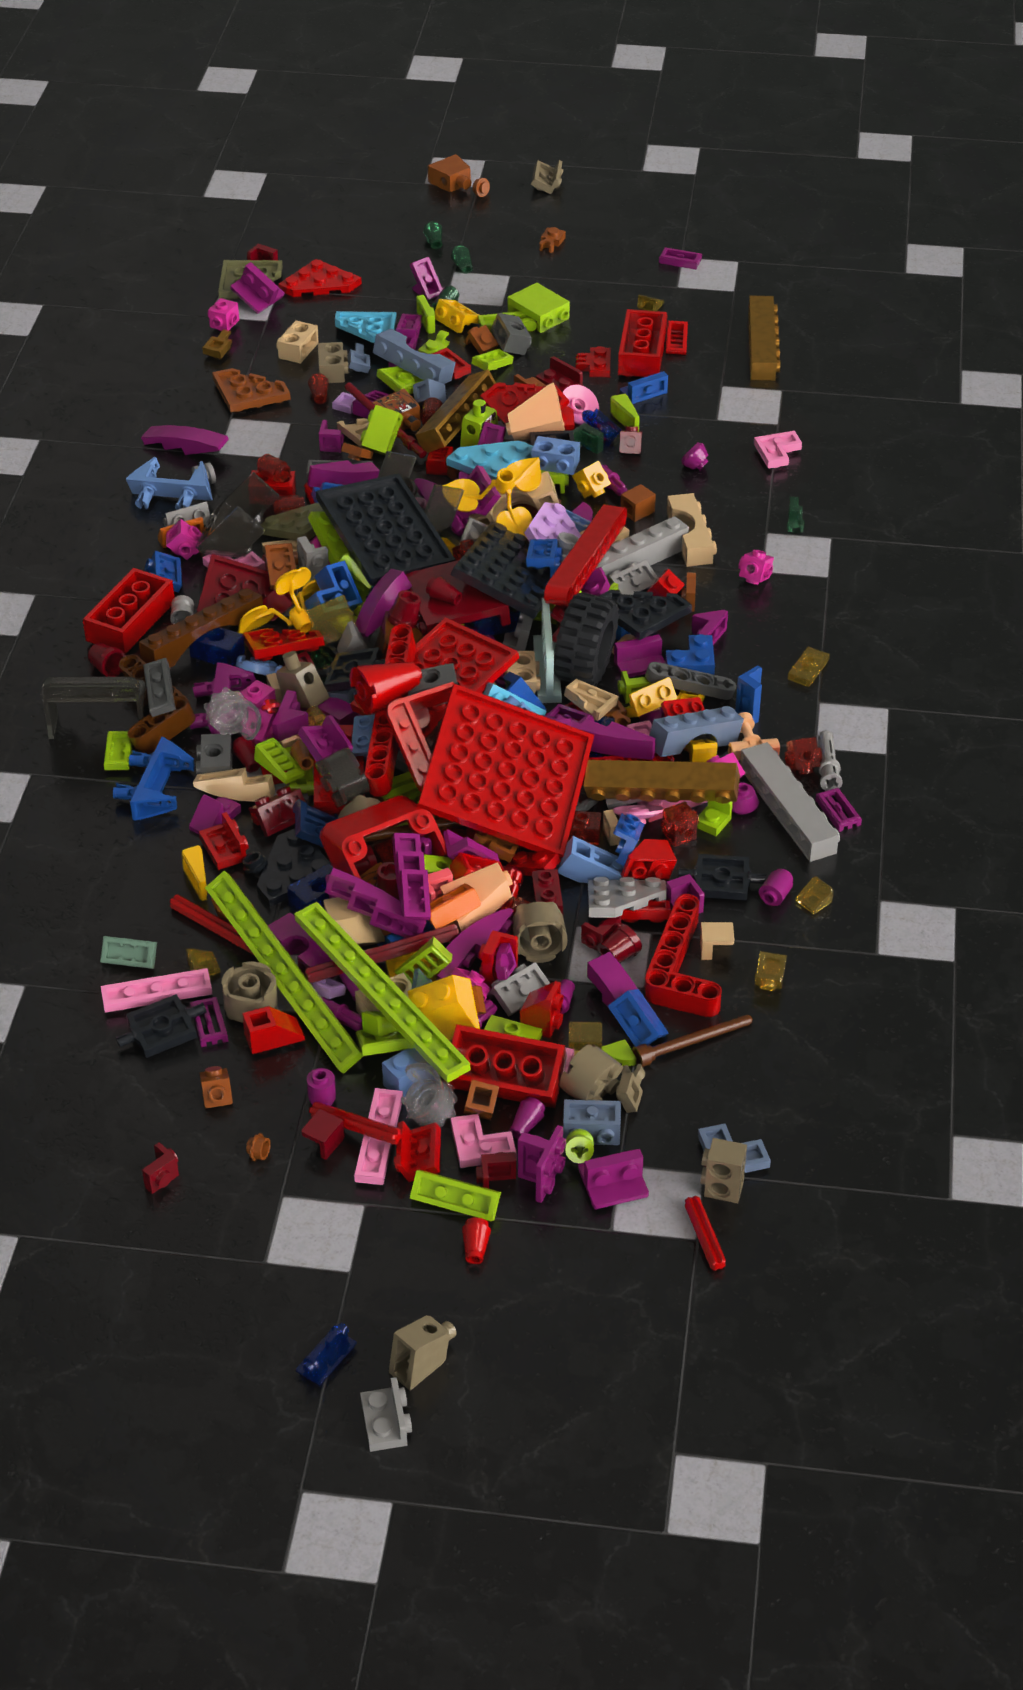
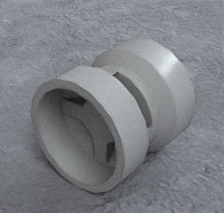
M566 532L559 533L557 537L558 547H562L563 553L561 563L579 539L577 536Z
M179 595L172 600L170 615L172 624L194 614V602L190 597Z

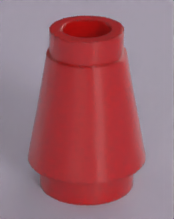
M469 1218L462 1227L465 1260L470 1264H480L483 1262L491 1228L485 1219Z

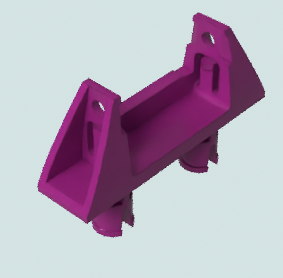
M219 662L217 663L215 678L212 682L194 683L193 692L195 698L212 695V702L208 713L195 714L196 719L190 725V729L209 726L211 734L231 733V735L243 729L246 718L241 716H249L250 710L228 709L230 693L244 690L256 681L254 673Z

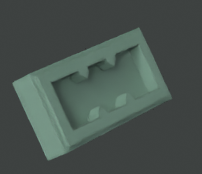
M103 936L100 962L154 969L157 942Z

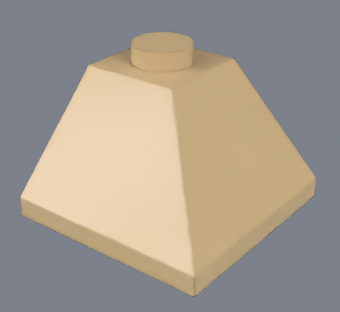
M338 897L323 900L325 911L360 947L385 942L381 929L369 925L371 917L347 909L349 901Z

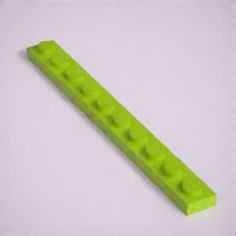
M223 871L205 889L257 960L271 969V973L276 977V984L279 990L338 1070L344 1074L363 1057L360 1049L230 874Z
M318 902L294 913L295 921L447 1083L471 1070L470 1062Z

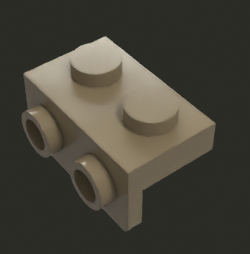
M537 160L534 166L531 185L537 190L552 194L554 188L558 189L562 181L560 178L564 170L561 168L562 161L559 160L555 168Z

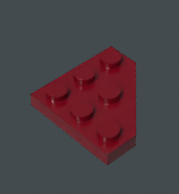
M212 554L196 613L245 588L262 595L263 600L274 590H270L268 571Z

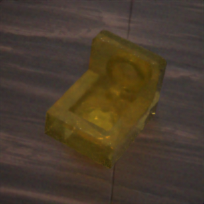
M760 951L757 972L755 973V985H760L761 989L773 991L775 988L782 989L787 955Z

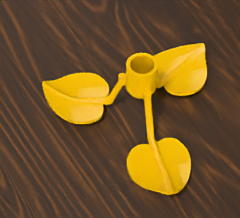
M539 457L527 458L500 469L496 480L492 479L491 484L480 495L479 486L470 479H457L446 485H441L442 496L452 508L462 512H469L475 510L478 506V500L483 499L495 486L499 493L507 495L508 511H502L498 514L496 523L503 524L507 530L515 534L525 536L524 532L533 518L524 507H516L512 510L511 492L515 486L522 492H530L539 487L541 483Z
M301 567L288 571L279 577L275 583L276 593L283 595L289 592L295 604V607L289 611V619L274 608L268 609L265 605L255 607L241 618L238 627V637H242L244 632H249L268 623L274 617V614L285 621L289 627L293 625L300 632L307 633L312 630L314 622L309 616L304 602L315 592L320 591L316 579L308 582L311 578L310 570L306 567ZM304 586L302 591L295 596L294 590Z

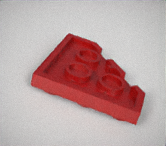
M315 259L280 282L278 287L287 295L301 297V293L313 292V295H326L332 290H341V293H349L360 286L362 281L360 276L332 266L322 260Z
M496 383L481 394L480 397L486 402L488 407L494 408L497 411V417L506 426V423L509 422L508 413L546 386ZM555 385L562 410L570 402Z
M264 628L243 633L245 644L255 660L259 659V661H268L273 656L281 654L283 656L291 651H316L320 646H325L324 637L319 630H311L309 634H305L297 629H284L282 633H279L278 631H273V628Z

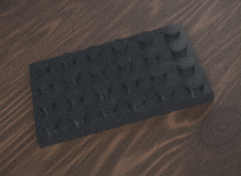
M399 473L316 491L318 503L370 586L376 585L390 569L400 570L408 574L456 560Z
M494 522L490 523L454 566L450 574L533 619L542 609V598H544L546 585L551 579L550 567L543 569L527 567L526 557L530 543L527 538L507 530L503 524Z

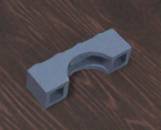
M393 329L376 334L373 348L374 354L423 380L429 378L443 384L452 381L456 362L441 354H427L412 349L406 344L407 336Z
M730 706L676 716H666L653 720L649 736L656 738L655 752L660 757L680 754L692 739L702 734L708 739L717 742L718 747L729 745V742H736L744 719Z

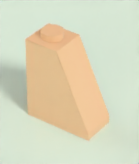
M554 383L547 385L508 413L509 422L506 423L508 436L512 435L514 441L530 439V432L565 430L558 393Z
M498 862L440 886L442 895L465 883L473 887L479 897L480 907L454 921L460 933L478 920L494 913L512 897L509 888L510 885H513L511 877L507 870L502 871Z

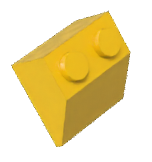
M450 975L407 991L409 999L450 1042L453 1039L456 1024L480 1029L470 979Z

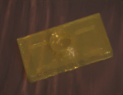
M807 647L789 671L788 680L810 687L829 661L830 654Z

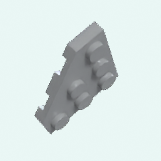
M595 877L593 880L588 879L589 917L616 918L623 915V910L627 908L635 911L648 906V901L652 899L656 901L666 899V881L660 878L649 877L645 880H635L632 877H622L619 880H609L607 877Z

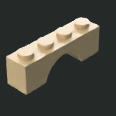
M548 471L541 473V483L537 489L530 492H522L515 486L511 492V506L529 504L539 511L544 502L559 503L554 483ZM499 493L501 497L486 516L476 513L471 514L469 517L488 526L491 522L496 523L498 514L507 509V495Z
M694 493L667 496L668 519L676 516L689 526V533L682 535V556L686 567L713 564V555L717 553L716 542L711 539V529L706 527V517L704 514H701V504L699 501H696Z

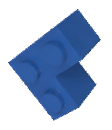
M345 561L326 565L314 576L320 591L315 592L304 602L314 623L335 618L344 613H352L363 603Z
M689 635L688 650H666L665 664L714 675L715 660L712 635Z

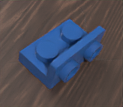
M530 539L526 557L527 567H533L534 569L550 567L551 578L561 565L563 558L562 547H558V539Z
M154 551L152 558L147 559L144 570L173 580L174 591L179 593L182 587L181 559Z
M621 813L613 832L614 835L620 837L619 844L615 852L619 853L616 862L625 866L629 854L634 850L644 827V823L632 814L624 815Z

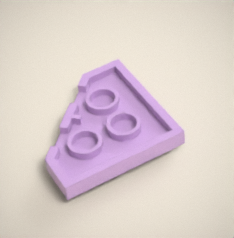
M544 502L524 532L529 542L530 539H557L559 533L562 532L573 534L578 538L581 537L575 527V523L568 516L565 507L559 503Z

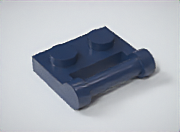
M296 800L293 806V813H295V837L323 847L320 840V831L327 823L338 819L339 814L332 815L307 805L306 801Z

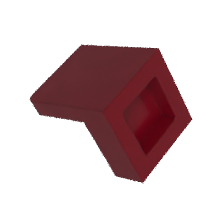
M274 589L263 599V605L267 606L268 609L274 608L281 614L295 606L289 592L278 595ZM274 614L271 621H275L279 617Z
M321 1109L315 1113L301 1130L302 1136L320 1144V1155L325 1160L344 1140L343 1120Z

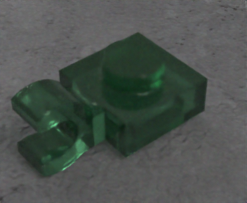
M799 497L789 498L788 532H791L792 528L797 527L800 528V532L804 531L805 521L802 519L803 506H799Z

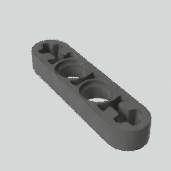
M651 662L645 673V678L651 683L669 677L674 689L724 700L731 699L737 687L733 680L726 677L659 662Z

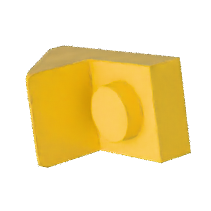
M710 739L691 740L684 747V751L689 752L690 762H707L712 757L717 756L718 746L717 742Z

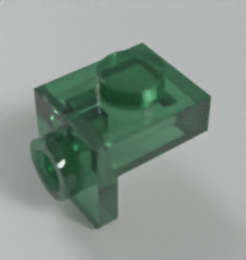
M586 423L573 430L574 441L580 442V447L583 446L596 454L603 451V432Z

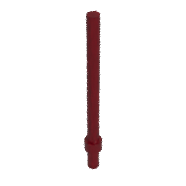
M351 382L345 385V389L369 411L371 409L374 410L375 404ZM399 428L397 437L403 442V445L420 458H424L427 452L418 445V441L412 435H407Z

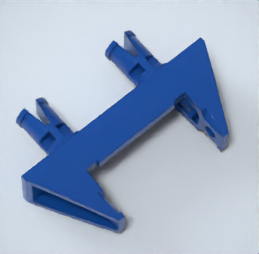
M161 737L155 751L150 755L132 750V755L129 756V765L147 768L139 784L135 787L116 783V787L113 788V798L131 799L132 820H141L176 810V796L164 795L162 791L170 777L171 771L195 770L194 758L165 737Z

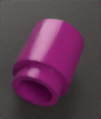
M785 869L772 871L759 889L761 899L771 906L780 905L793 887V876Z
M317 1068L307 1075L308 1099L312 1105L314 1102H320L331 1106L335 1101V1076L329 1069Z

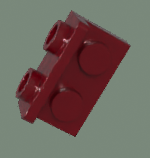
M555 356L550 358V368L535 376L536 379L545 385L554 383L561 392L571 385L583 386V372Z
M290 786L283 787L276 791L277 795L271 798L269 796L261 797L254 801V806L248 808L250 813L256 814L264 836H270L295 824L293 806L298 799L305 801L300 788L291 789Z
M558 869L532 871L535 902H554L563 914Z

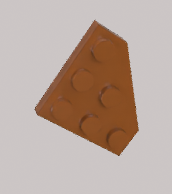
M233 368L212 372L213 380L230 412H240L244 409L258 408L263 405L291 400L290 391L283 381L276 380L275 383L266 381L264 376L250 373L249 376L240 374V370Z

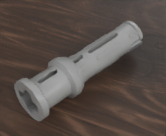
M828 730L821 731L818 735L821 757L818 769L822 776L820 785L825 791L840 788L843 784L842 777L839 775L841 771L840 763L835 757L833 733Z

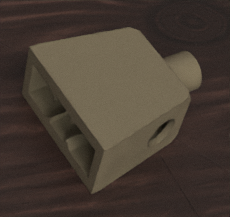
M296 651L285 653L282 656L285 666L276 672L282 698H284L287 690L296 691L297 702H300V707L313 709L330 698L312 663L299 661Z
M426 1315L394 1332L389 1373L393 1377H397V1380L407 1389L412 1390L446 1360L448 1342L456 1336V1329L449 1321L440 1324L431 1316Z

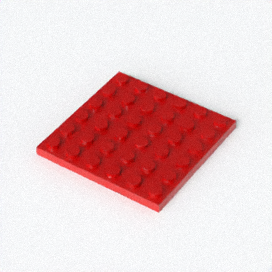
M453 684L417 807L426 809L433 815L536 852L544 851L546 854L558 853L560 859H562L565 854L594 735L463 686Z

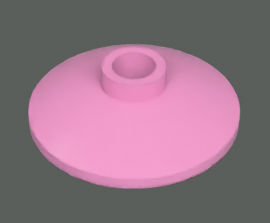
M571 385L562 392L569 399L570 403L567 406L574 410L575 424L586 425L596 419L599 412V404L592 391L581 385Z
M626 805L615 807L613 811L619 816L621 813L624 815L632 814L638 817L642 823L646 824L647 818L664 812V808L655 805Z

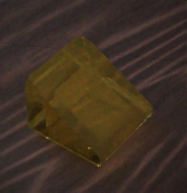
M638 295V308L657 311L664 304V300L647 295Z
M815 876L797 895L795 901L812 914H815L832 903L833 889Z
M186 949L187 961L191 971L208 968L209 976L221 973L213 952Z

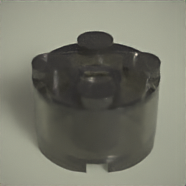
M348 747L315 762L317 771L323 776L319 780L326 792L332 791L331 798L337 808L351 802L355 797L370 791L367 778L364 773L361 774L360 764Z

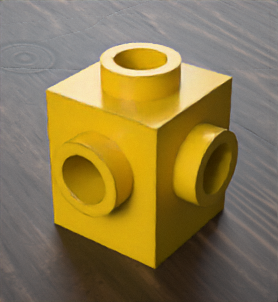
M599 461L572 475L579 492L582 493L584 498L590 495L595 498L605 492L604 487L611 484L607 473L603 470Z

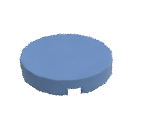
M239 655L236 662L237 667L262 675L276 673L277 670L283 667L282 665L277 666L278 664L271 660L259 661V659L255 660L254 657H251L250 660H245V655Z

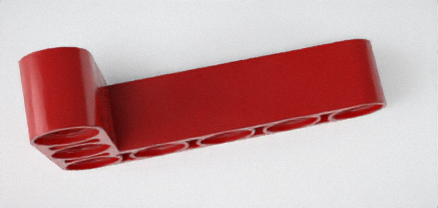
M682 894L675 901L645 976V998L648 1002L655 1005L704 1017H713L720 1012L721 987L713 981L678 973L699 918L698 898L692 894Z

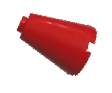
M413 662L359 665L352 668L350 672L351 687L355 686L357 694L353 696L364 714H374L419 686L422 679V672L419 666H415Z

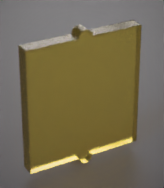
M345 595L307 610L313 626L311 630H319L321 632L325 645L341 639L348 622L353 621L356 625L353 617L354 611L350 610Z

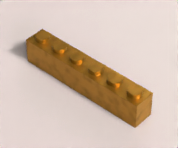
M749 296L748 320L751 380L775 381L776 372H780L778 304H774V296Z
M489 369L469 375L415 434L419 445L427 453L446 447L461 430L462 419L473 409V402L481 399L480 395L496 384Z
M588 760L584 789L588 798L597 801L604 799H617L619 801L641 799L646 802L654 800H666L668 802L690 800L695 803L716 801L725 804L730 801L737 802L740 773L737 763Z

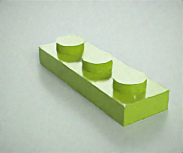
M419 1169L416 1170L410 1199L488 1221H494L501 1192Z

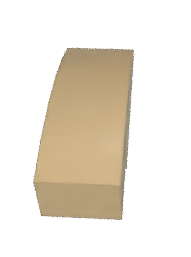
M246 768L197 774L193 781V786L199 790L238 801L254 802L264 796L271 798L276 793L272 774L247 777Z

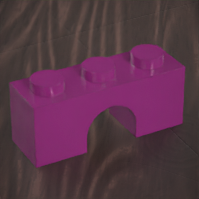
M291 912L268 925L289 955L300 954L297 956L298 967L304 975L306 968L332 960L295 921V916Z

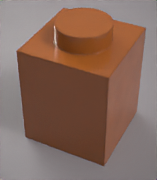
M640 484L621 494V507H626L627 517L636 522L655 512L656 494Z
M472 1080L463 1114H479V1118L491 1121L499 1086Z

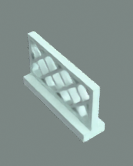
M542 598L541 635H533L535 661L540 663L539 675L536 676L541 678L540 691H537V697L542 703H561V681L554 674V650L556 643L552 641L550 606L545 603L544 598Z

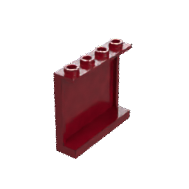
M458 561L405 574L412 584L408 591L418 594L421 598L418 626L423 636L428 634L445 617L459 624L497 616L501 626L511 624L508 605L450 575ZM433 576H441L458 591L462 592V598L457 605L430 598L429 594L426 593V586Z

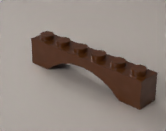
M248 588L241 589L239 592L223 598L221 601L205 607L203 610L187 616L185 619L169 625L155 634L149 635L147 638L139 641L141 659L145 663H150L166 658L169 668L175 666L181 655L200 636L221 626H239L240 620L245 613L263 605L262 595Z

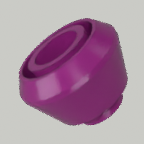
M697 442L681 459L682 465L692 470L696 467L701 470L708 462L706 459L708 452L704 444Z
M741 782L739 783L737 802L732 803V812L746 815L757 809L759 799L751 785Z

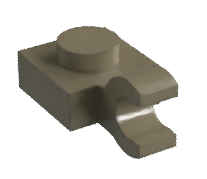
M637 1064V1068L633 1072H631L628 1065H625L621 1071L620 1083L616 1088V1097L618 1101H621L626 1113L637 1112L643 1093L640 1084L645 1077V1071L641 1064Z

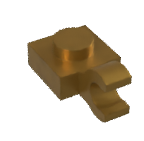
M223 329L218 337L212 336L202 347L203 354L222 358L231 348L232 340L228 339L231 331Z

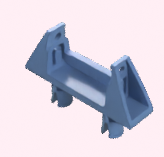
M153 457L126 478L132 494H139L135 505L140 509L144 505L148 509L152 496L179 498L175 505L176 510L190 506L192 499L212 501L208 475L203 461L199 462L200 465L198 469H195L190 480L157 478L156 473L160 465L157 458Z

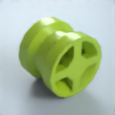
M575 1129L568 1134L565 1151L569 1160L580 1164L590 1160L593 1156L594 1140L588 1131Z

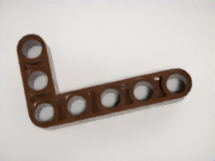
M135 654L123 657L119 662V667L128 685L148 701L143 667L147 663ZM173 685L176 710L152 717L150 713L129 728L128 736L136 752L150 754L155 751L161 737L170 740L194 723L196 716L188 699Z

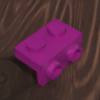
M479 465L467 477V479L474 481L479 486V495L492 481L484 467ZM494 486L483 499L478 500L477 508L469 512L486 516L501 497L496 487Z
M327 715L321 726H301L298 732L299 737L319 767L346 765L353 750V745L332 715Z

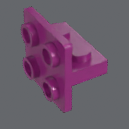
M252 262L245 265L242 277L230 287L257 314L281 299L285 294Z
M557 1125L550 1140L522 1132L518 1139V1177L536 1183V1201L542 1203L546 1194L550 1195L555 1185V1176L557 1173H562L566 1163V1157H563L566 1146V1138H563V1126Z
M640 1149L578 1163V1170L594 1209L643 1199L649 1196V1190L642 1176L643 1155Z

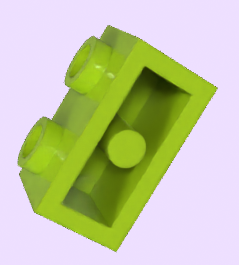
M375 405L374 410L371 409L368 415V428L362 432L361 445L365 449L389 457L403 416L399 412Z

